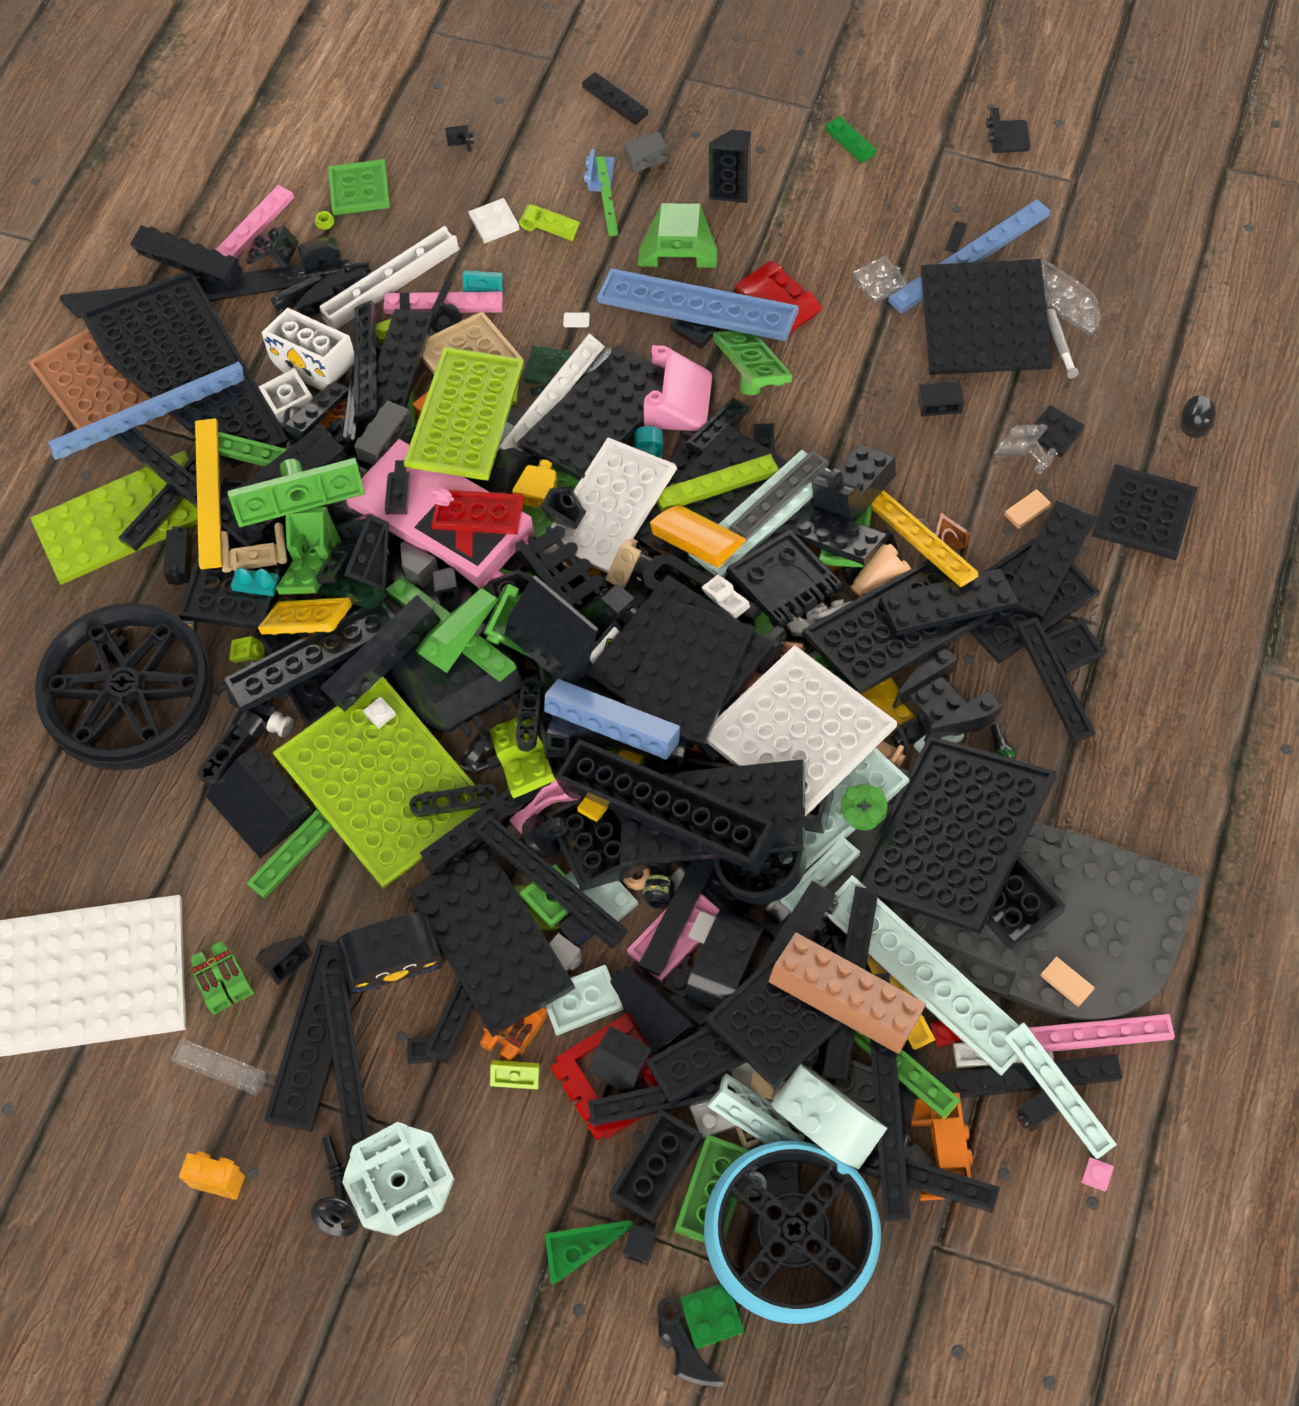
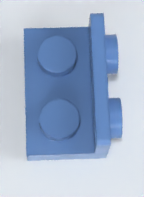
M591 149L590 156L586 157V168H588V171L584 172V183H587L588 191H601L600 186H604L599 181L596 157L599 156H595V149ZM605 157L611 189L615 161L614 157Z

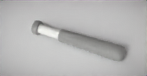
M1048 309V328L1060 357L1063 358L1066 365V375L1070 379L1075 378L1079 375V370L1074 367L1071 352L1058 316L1054 309Z

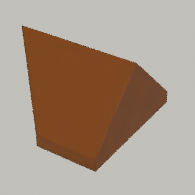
M943 513L940 514L935 535L954 551L968 546L971 534Z

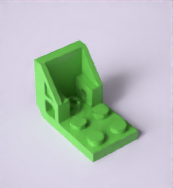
M315 507L286 515L287 549L293 562L276 587L279 594L317 593L322 585L318 584L315 577L336 543H341V539L326 507Z

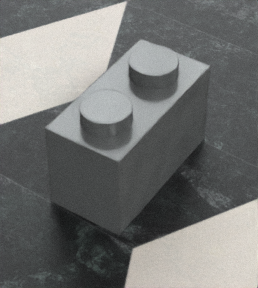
M660 132L624 143L625 158L633 172L668 161V147Z

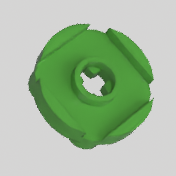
M861 784L851 786L846 790L841 800V814L844 820L850 823V826L858 830H871L886 818L888 810L887 800L881 788ZM862 803H867L871 807L863 812L858 806Z

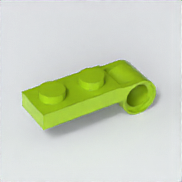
M529 204L526 206L519 224L527 231H534L537 227L573 241L580 222L545 208Z

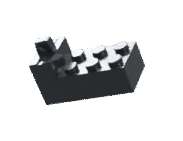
M859 444L837 469L834 468L832 472L823 469L811 482L815 508L856 522L896 476L895 457Z

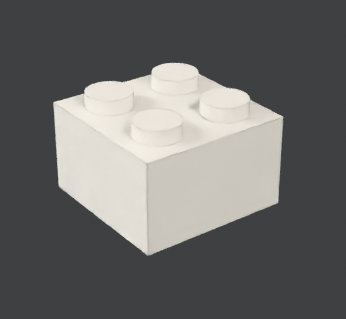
M295 368L259 386L262 395L281 428L285 427L283 414L287 408L297 407L302 409L313 399Z

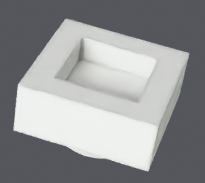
M381 697L363 710L364 714L378 729L396 716L395 711Z

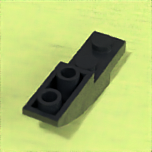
M360 268L348 274H345L342 269L317 283L297 303L298 313L309 318L321 313L319 306L367 276L365 268Z

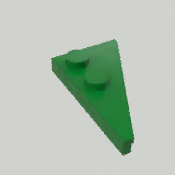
M632 1220L545 1234L551 1284L558 1283L630 1231Z

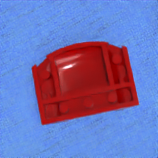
M768 261L735 284L734 292L797 305L799 311L790 331L791 333L821 312L822 307L810 291L806 292L782 270L783 267L781 265Z

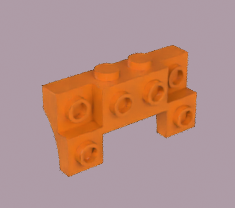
M953 1093L960 1099L959 1093ZM917 1099L911 1127L930 1126L936 1168L971 1178L970 1165L973 1164L971 1149H967L966 1140H969L968 1125H964L961 1102L944 1120L921 1099ZM919 1191L920 1201L944 1199Z

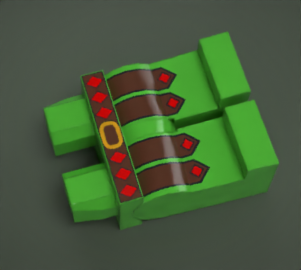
M218 942L211 947L214 957L206 960L202 952L191 957L193 966L191 971L202 992L207 1008L213 1015L232 1006L222 983L225 984L227 992L235 1004L254 994L235 956L222 942Z

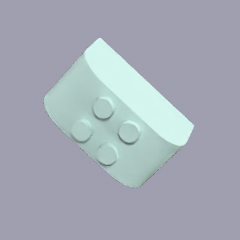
M802 1064L797 1066L771 1103V1106L817 1145L838 1160L858 1170L887 1130L883 1124L821 1075Z

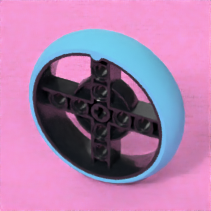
M779 1141L750 1150L735 1160L724 1171L712 1190L707 1204L704 1238L706 1251L714 1273L722 1286L738 1303L756 1315L769 1320L789 1324H802L822 1320L836 1314L847 1307L863 1291L878 1261L881 1244V1223L875 1199L866 1182L854 1167L838 1160L819 1145L802 1141ZM779 1161L804 1162L825 1171L807 1195L797 1192H785L773 1196L749 1175L764 1165ZM821 1185L828 1187L830 1196L827 1198L820 1196L818 1187ZM843 1187L856 1207L861 1226V1246L855 1266L829 1245L830 1224L824 1210ZM751 1190L758 1192L760 1201L757 1203L750 1202L747 1192ZM731 1196L757 1217L755 1237L761 1252L741 1276L731 1263L724 1242V1216ZM803 1205L813 1207L815 1211L814 1217H807L803 1214ZM770 1207L776 1208L779 1211V1219H770L767 1216V1209ZM787 1225L789 1227L797 1226L798 1230L796 1232L799 1235L793 1234L790 1236L787 1233L790 1230L787 1228ZM812 1241L818 1245L817 1254H810L807 1251V1242ZM771 1245H780L783 1249V1255L781 1257L773 1256L770 1251ZM827 1259L836 1260L838 1263V1270L836 1272L828 1270L826 1266ZM756 1264H762L766 1267L767 1275L765 1277H758L755 1274L754 1267ZM812 1265L837 1287L822 1298L804 1303L780 1302L759 1293L779 1267L788 1270H800Z

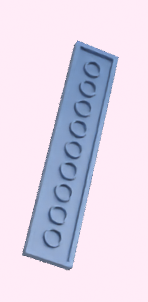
M612 268L597 296L598 303L781 341H787L799 311L797 305Z

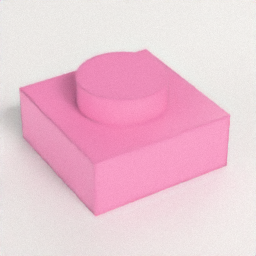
M1089 1157L1081 1183L1105 1192L1108 1188L1114 1166Z

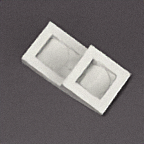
M716 575L702 587L705 594L721 610L735 619L750 608L749 601L735 592L733 585L720 575Z

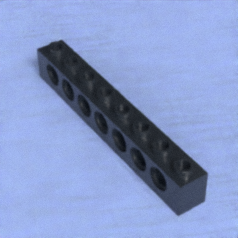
M568 756L549 759L554 777L557 776ZM551 783L514 799L510 790L507 789L421 851L420 855L423 863L433 875H436L444 868L478 850L486 843L474 834V829L489 814L507 829L512 825L509 820L517 812L526 808L539 791Z

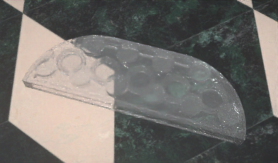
M1041 259L1046 307L1054 309L1056 314L1092 337L1098 328L1101 318L1099 302L1096 296L1087 287L1068 274Z

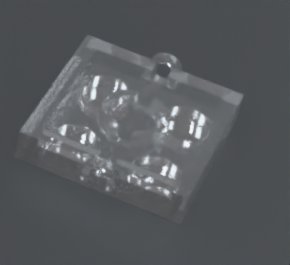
M886 256L852 272V278L874 304L893 295L908 284L907 280L901 275L900 268L897 265L894 266Z

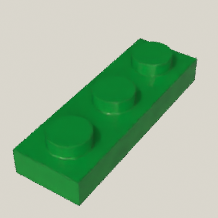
M841 116L825 125V131L861 164L876 155L877 149Z

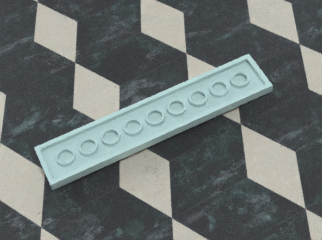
M853 875L835 893L839 896L837 900L839 906L833 915L828 914L827 916L846 935L855 886L866 888ZM877 899L868 955L915 998L926 1003L925 1007L1001 1076L1018 1058L1004 1039V1036L1019 1025L881 900Z

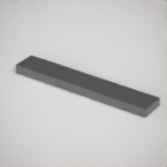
M812 450L729 526V530L744 537L747 542L812 482L823 469L825 470L829 465V461Z

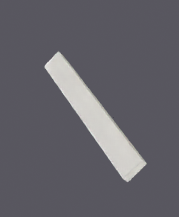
M589 333L501 442L498 451L513 447L522 451V449L518 448L517 442L571 390L605 346Z

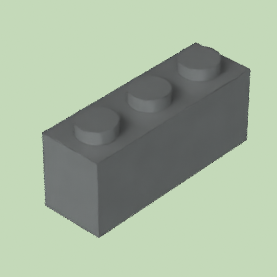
M387 401L378 410L374 420L368 424L361 438L357 439L354 447L358 459L375 465L403 436L412 423L409 409Z

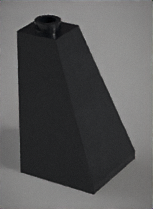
M514 447L497 451L489 480L479 479V486L490 493L513 494V488L526 466H535L536 459Z

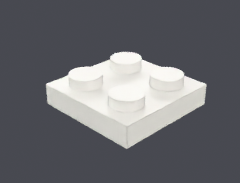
M504 198L468 211L469 217L484 243L520 230L519 224Z

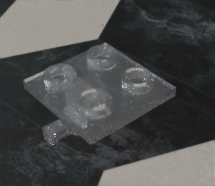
M1046 424L1014 426L993 454L995 457L1026 456L1030 452L1040 462L1034 468V471L1041 475L1045 468L1052 464V459L1057 455V452H1055V449L1050 448L1047 454H1045L1037 440L1048 427Z

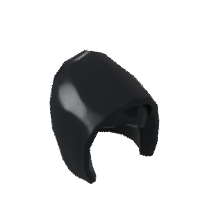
M1194 396L1189 399L1181 411L1180 427L1182 432L1192 438H1200L1208 434L1214 427L1216 418L1215 404L1205 396Z

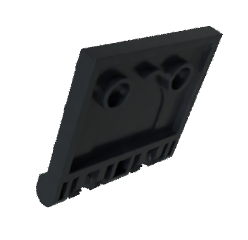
M790 529L729 565L726 569V573L769 617L770 623L775 628L776 626L783 628L793 621L792 614L798 618L803 613L809 612L818 604L824 602V596L829 598L843 590L841 581Z

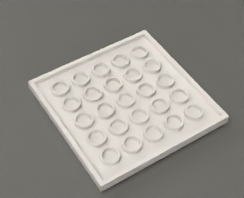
M794 645L717 718L707 743L735 766L803 759L805 762L806 816L897 727V721Z

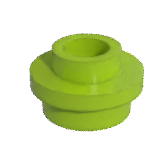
M327 211L319 212L315 218L316 227L321 230L331 228L334 225V217Z

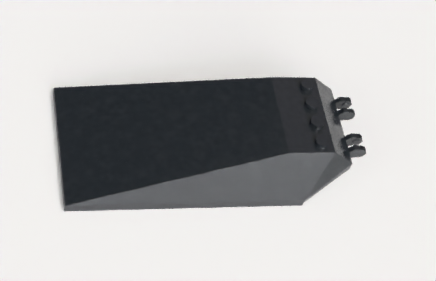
M397 537L394 549L388 548L390 555L387 556L384 593L343 577L344 573L338 583L325 584L329 592H334L336 598H350L353 605L347 611L346 616L380 598L384 599L394 616L403 608L386 591V588L396 580L406 576L401 558L400 544L404 541L402 538ZM428 551L430 555L435 557L439 570L452 568L445 561ZM457 571L461 601L440 605L449 613L456 610L479 590L477 586ZM434 579L424 588L416 584L414 585L439 604L435 593ZM482 623L475 633L486 640L487 635L484 632L487 626ZM424 636L383 676L424 725L447 733L460 727L468 738L472 734L470 728L466 725L467 722L472 720L475 727L481 731L484 729V726L478 716L498 705L506 716L511 713L510 708L505 701L510 698L515 707L519 709L520 699L517 694L521 693V684L525 679V657L500 642L496 645L486 640L515 663L516 669L501 682L492 677L462 652L446 673L416 652V649L425 638Z

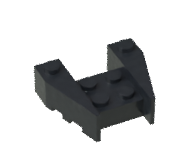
M946 646L924 657L899 690L892 705L895 709L904 704L928 730L924 738L925 743L929 735L942 738L949 735L958 736L967 731H980L996 720L1003 707L988 690L967 703L944 678L952 673L958 659Z

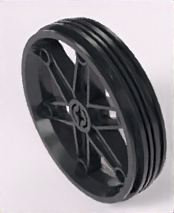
M139 603L110 605L96 609L76 619L62 630L47 648L36 676L35 696L37 710L42 724L52 739L65 753L74 759L105 770L124 771L144 768L170 757L185 746L197 733L211 705L214 683L213 669L207 651L197 634L189 625L172 613L155 606ZM126 626L154 628L126 660L108 633L110 630ZM175 638L189 651L193 660L195 675L155 672L166 652L174 643ZM91 640L103 671L61 675L63 668L73 654ZM107 645L121 665V667L112 671L103 651V647ZM154 645L158 646L143 670L135 669V666ZM105 682L104 690L73 688L75 684ZM146 682L177 684V688L145 690ZM56 697L95 700L73 736L63 727L56 708ZM191 697L177 721L160 734L147 701ZM108 701L116 704L97 727L93 728L92 725ZM138 701L148 724L144 728L141 727L129 705L135 704ZM124 713L143 744L121 749H107L95 746L99 739ZM150 736H154L153 739L148 740Z

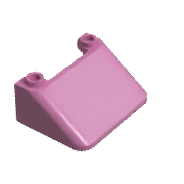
M652 345V363L665 369L662 393L652 391L645 397L644 426H654L659 429L698 431L707 423L712 373L666 346Z

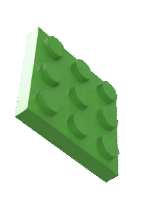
M385 159L328 167L333 216L390 208Z

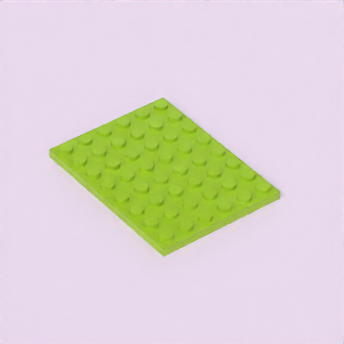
M383 676L346 712L339 706L335 707L273 752L275 758L382 889L422 860L421 851L481 809L477 808L427 817H416L411 813L409 802L415 795L475 786V784ZM381 697L395 711L396 716L378 729L364 714L363 710ZM474 792L475 802H479L478 797L481 796H478L477 792ZM462 794L458 800L462 804H467L471 801V796L469 794ZM441 797L436 801V805L441 808L446 807L449 803V800L445 797ZM429 799V804L427 805H430V809H434L432 799ZM419 801L417 802V806L415 807H417L418 810H423L422 807L424 805H422V802Z

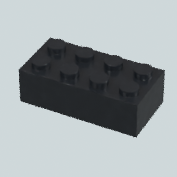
M660 1109L609 1193L610 1201L653 1227L702 1144L703 1134Z

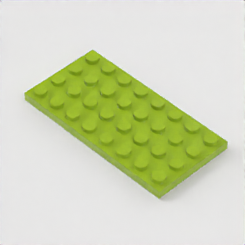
M444 347L404 461L405 468L488 481L523 370L524 359Z
M185 451L170 456L182 467L189 460ZM145 467L30 517L61 585L136 552L121 543L118 537L167 483L148 467ZM184 498L138 551L166 539V531L172 530L173 526L188 529L197 525L198 509Z

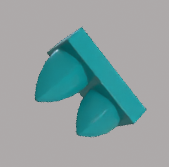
M474 270L464 271L462 274L463 292L503 293L504 291L503 273Z
M237 568L231 588L233 591L274 597L280 579L278 574L268 573L262 568L258 571Z

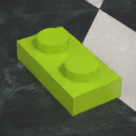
M492 1060L490 1065V1086L523 1089L539 1088L540 1063Z

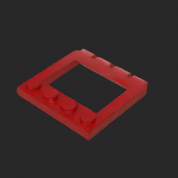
M629 1012L557 1056V1062L551 1066L559 1082L567 1078L569 1079L562 1084V1087L570 1100L574 1102L581 1098L574 1106L584 1122L591 1119L588 1101L599 1098L576 1061L598 1048L610 1025L650 1048ZM648 1068L643 1078L649 1087L659 1086ZM644 1116L593 1127L592 1122H590L587 1127L596 1140L604 1136L608 1140Z

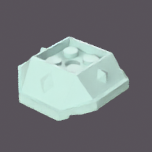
M396 1122L353 1145L342 1183L364 1228L398 1236L442 1212L453 1185L454 1177L431 1133ZM397 1177H405V1182L402 1186H393L394 1180Z

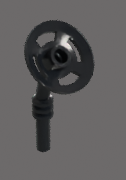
M326 1136L322 1138V1142L329 1163L327 1169L330 1170L328 1172L331 1175L330 1180H333L335 1198L326 1197L317 1200L311 1209V1216L314 1223L324 1232L340 1237L349 1236L358 1229L360 1219L356 1210L345 1202L344 1185L342 1183L344 1172H342L343 1167H340L342 1163L338 1162L332 1137ZM325 1202H331L326 1208L320 1207ZM323 1215L324 1218H325L328 1222L334 1224V1226L331 1225V1224H329V1223H327L321 1216ZM348 1218L353 1221L348 1227H343L342 1225Z

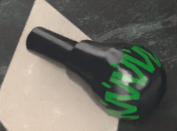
M992 725L990 729L995 739V754L1014 759L1015 751L1003 737L999 725Z

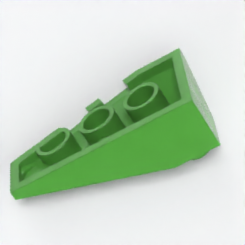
M479 589L429 631L416 649V652L447 673L499 599L484 589Z

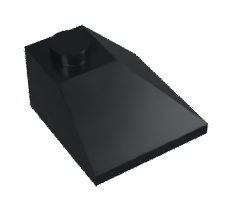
M300 935L263 948L255 960L261 969L279 985L313 953L305 939Z

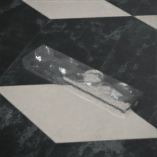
M182 1038L171 1058V1061L175 1064L255 1096H258L268 1076L267 1072Z

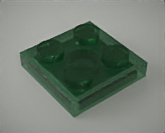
M533 345L523 381L525 383L547 386L570 358L572 351Z

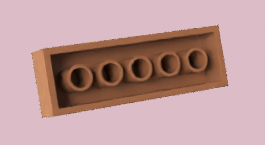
M798 933L794 934L777 960L768 981L897 1054H900L926 1005L923 1001Z

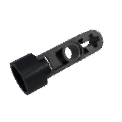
M249 710L245 712L240 711L231 723L232 726L200 766L198 776L209 789L214 787L234 761L248 751L267 729V724ZM228 755L226 760L221 761L224 756Z

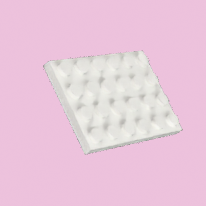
M607 438L585 472L586 476L580 480L574 490L583 509L586 510L577 529L553 523L551 528L562 526L565 529V537L562 539V542L564 544L569 542L577 544L578 552L574 556L575 559H588L591 566L610 573L613 560L621 542L634 538L677 467L674 463Z

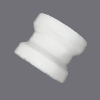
M275 711L268 720L267 731L271 733L276 732L280 737L286 738L293 728L294 719L289 716L284 717L282 713Z

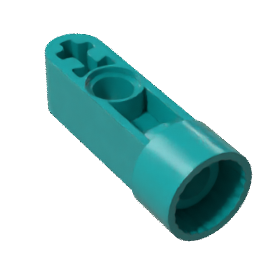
M654 426L638 428L634 432V448L662 459V430Z

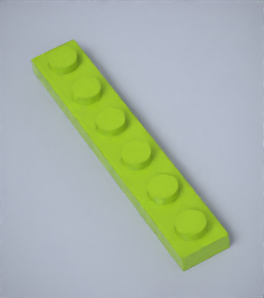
M771 454L666 487L656 502L661 512H664L674 506H684L770 478L779 469Z

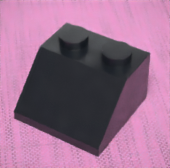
M610 1025L598 1045L590 1074L623 1093L636 1090L649 1068L646 1060L656 1054L648 1046Z

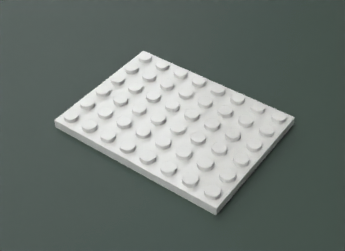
M180 895L0 920V1057L186 1030L182 898Z

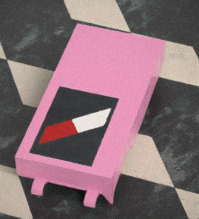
M400 439L361 478L365 494L346 499L350 510L353 508L364 516L372 514L389 522L390 532L402 538L406 543L426 553L429 551L439 557L448 565L454 567L457 572L477 586L478 589L483 588L490 580L504 575L499 570L515 553L516 543L524 540L528 544V537H535L531 516L524 512L521 515L518 535L432 529L436 504L432 502L433 494H431V490L437 491L438 488L457 491H488L462 476L406 468V472L410 473L407 514L386 515L387 476L390 472H394L395 460L405 461L410 446Z

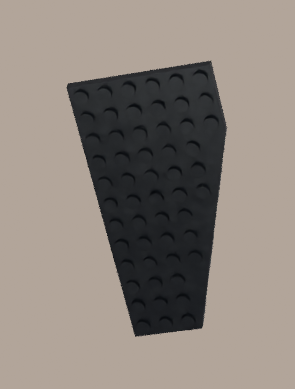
M192 270L80 312L103 359L150 399L237 362L241 364L244 381L222 389L220 392L203 397L201 400L189 403L182 408L168 412L171 417L195 437V421L216 418L218 432L280 448L288 442V438ZM219 455L232 468L246 463Z

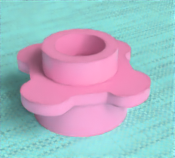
M438 488L437 491L431 490V494H433L432 502L435 504L449 506L450 501H454V498L451 497L452 494L446 489Z

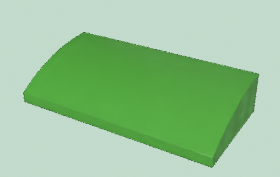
M709 1134L705 1136L672 1232L705 1243V1213L712 1190L724 1171L735 1160L750 1150ZM731 1196L724 1216V1240L737 1203L733 1196Z

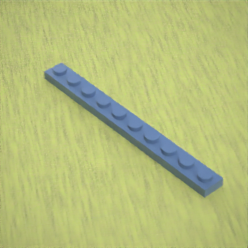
M1036 199L939 264L981 262L1047 218L1050 210ZM921 276L889 297L888 302L901 314L923 300Z
M237 362L48 442L51 454L55 460L67 457L97 442L107 440L109 437L123 433L137 425H142L170 411L182 408L213 393L220 392L229 386L236 385L244 381L243 367Z

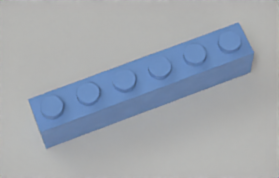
M558 679L545 694L544 712L667 760L679 743V725Z

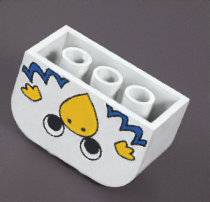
M289 308L282 312L261 332L272 362L284 373L295 368L304 383L319 390H323L328 384L337 382L354 365L355 354L349 335Z

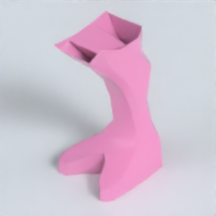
M555 777L556 781L542 788L534 800L526 808L517 812L509 821L522 834L523 823L532 815H538L550 804L579 800L581 796L565 789Z

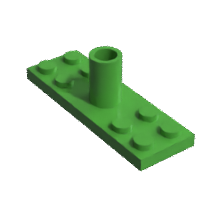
M732 330L713 332V341L741 373V393L756 395L760 393V389L765 385L773 384L780 386L784 383L792 382L790 371L757 335Z
M355 458L307 471H302L298 460L287 459L280 464L282 477L227 491L239 527L365 494Z

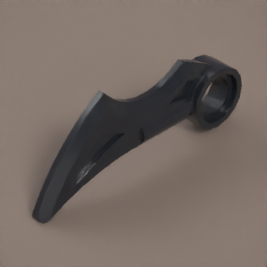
M664 1298L657 1307L659 1317L658 1331L659 1336L665 1338L675 1351L676 1368L674 1375L698 1385L723 1387L725 1383L706 1365L692 1344L680 1320L683 1313L680 1302L675 1298ZM666 1304H673L677 1307V1314L674 1318L669 1319L663 1315V1308Z

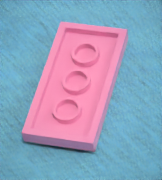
M702 894L661 976L650 973L661 983L700 943L689 938V933L699 912L703 911L715 917L719 912V909ZM665 911L627 949V954L638 963H640Z

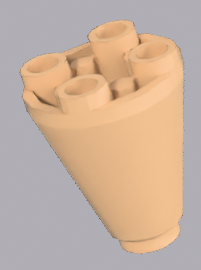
M883 544L853 581L854 584L850 587L858 598L911 570L907 562L904 560L901 562L896 556L898 552L891 544Z

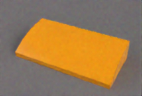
M681 505L665 510L650 522L653 535L716 568H719L746 542L744 537Z

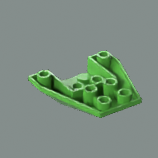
M662 203L639 248L638 267H658V257H696L698 268H716L717 248L701 205Z

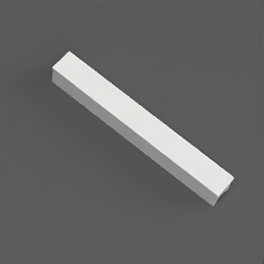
M446 226L440 228L319 306L322 320L335 330L354 318L355 307L370 300L377 304L384 299L385 293L397 291L460 250L457 237L455 235L452 236Z

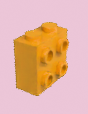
M199 1151L196 1152V1155L187 1153L179 1175L182 1181L190 1188L237 1200L245 1175L239 1170L240 1167L233 1165L234 1161L220 1157L219 1161L210 1159L211 1155Z

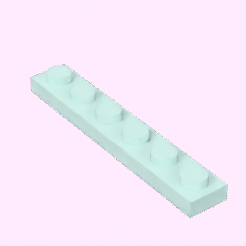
M1025 1023L1020 1024L1004 1036V1039L1095 1159L1100 1158L1117 1145Z

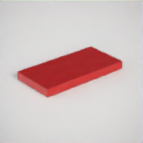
M448 490L452 494L451 497L454 498V501H450L449 506L435 505L432 529L518 535L524 495Z

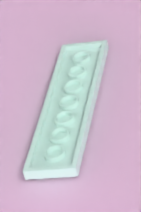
M801 450L718 525L729 530V526L808 454ZM810 482L719 568L690 553L689 556L713 575H720L724 578L728 575L726 569L729 565L753 552L813 497L812 483Z

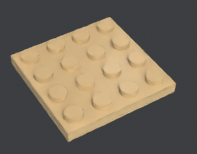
M483 311L428 337L422 356V361L433 374H435L444 347L522 359Z

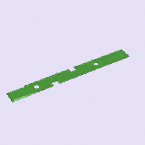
M605 156L596 157L599 181L604 185L600 187L609 237L618 236L613 200H609V197H612Z

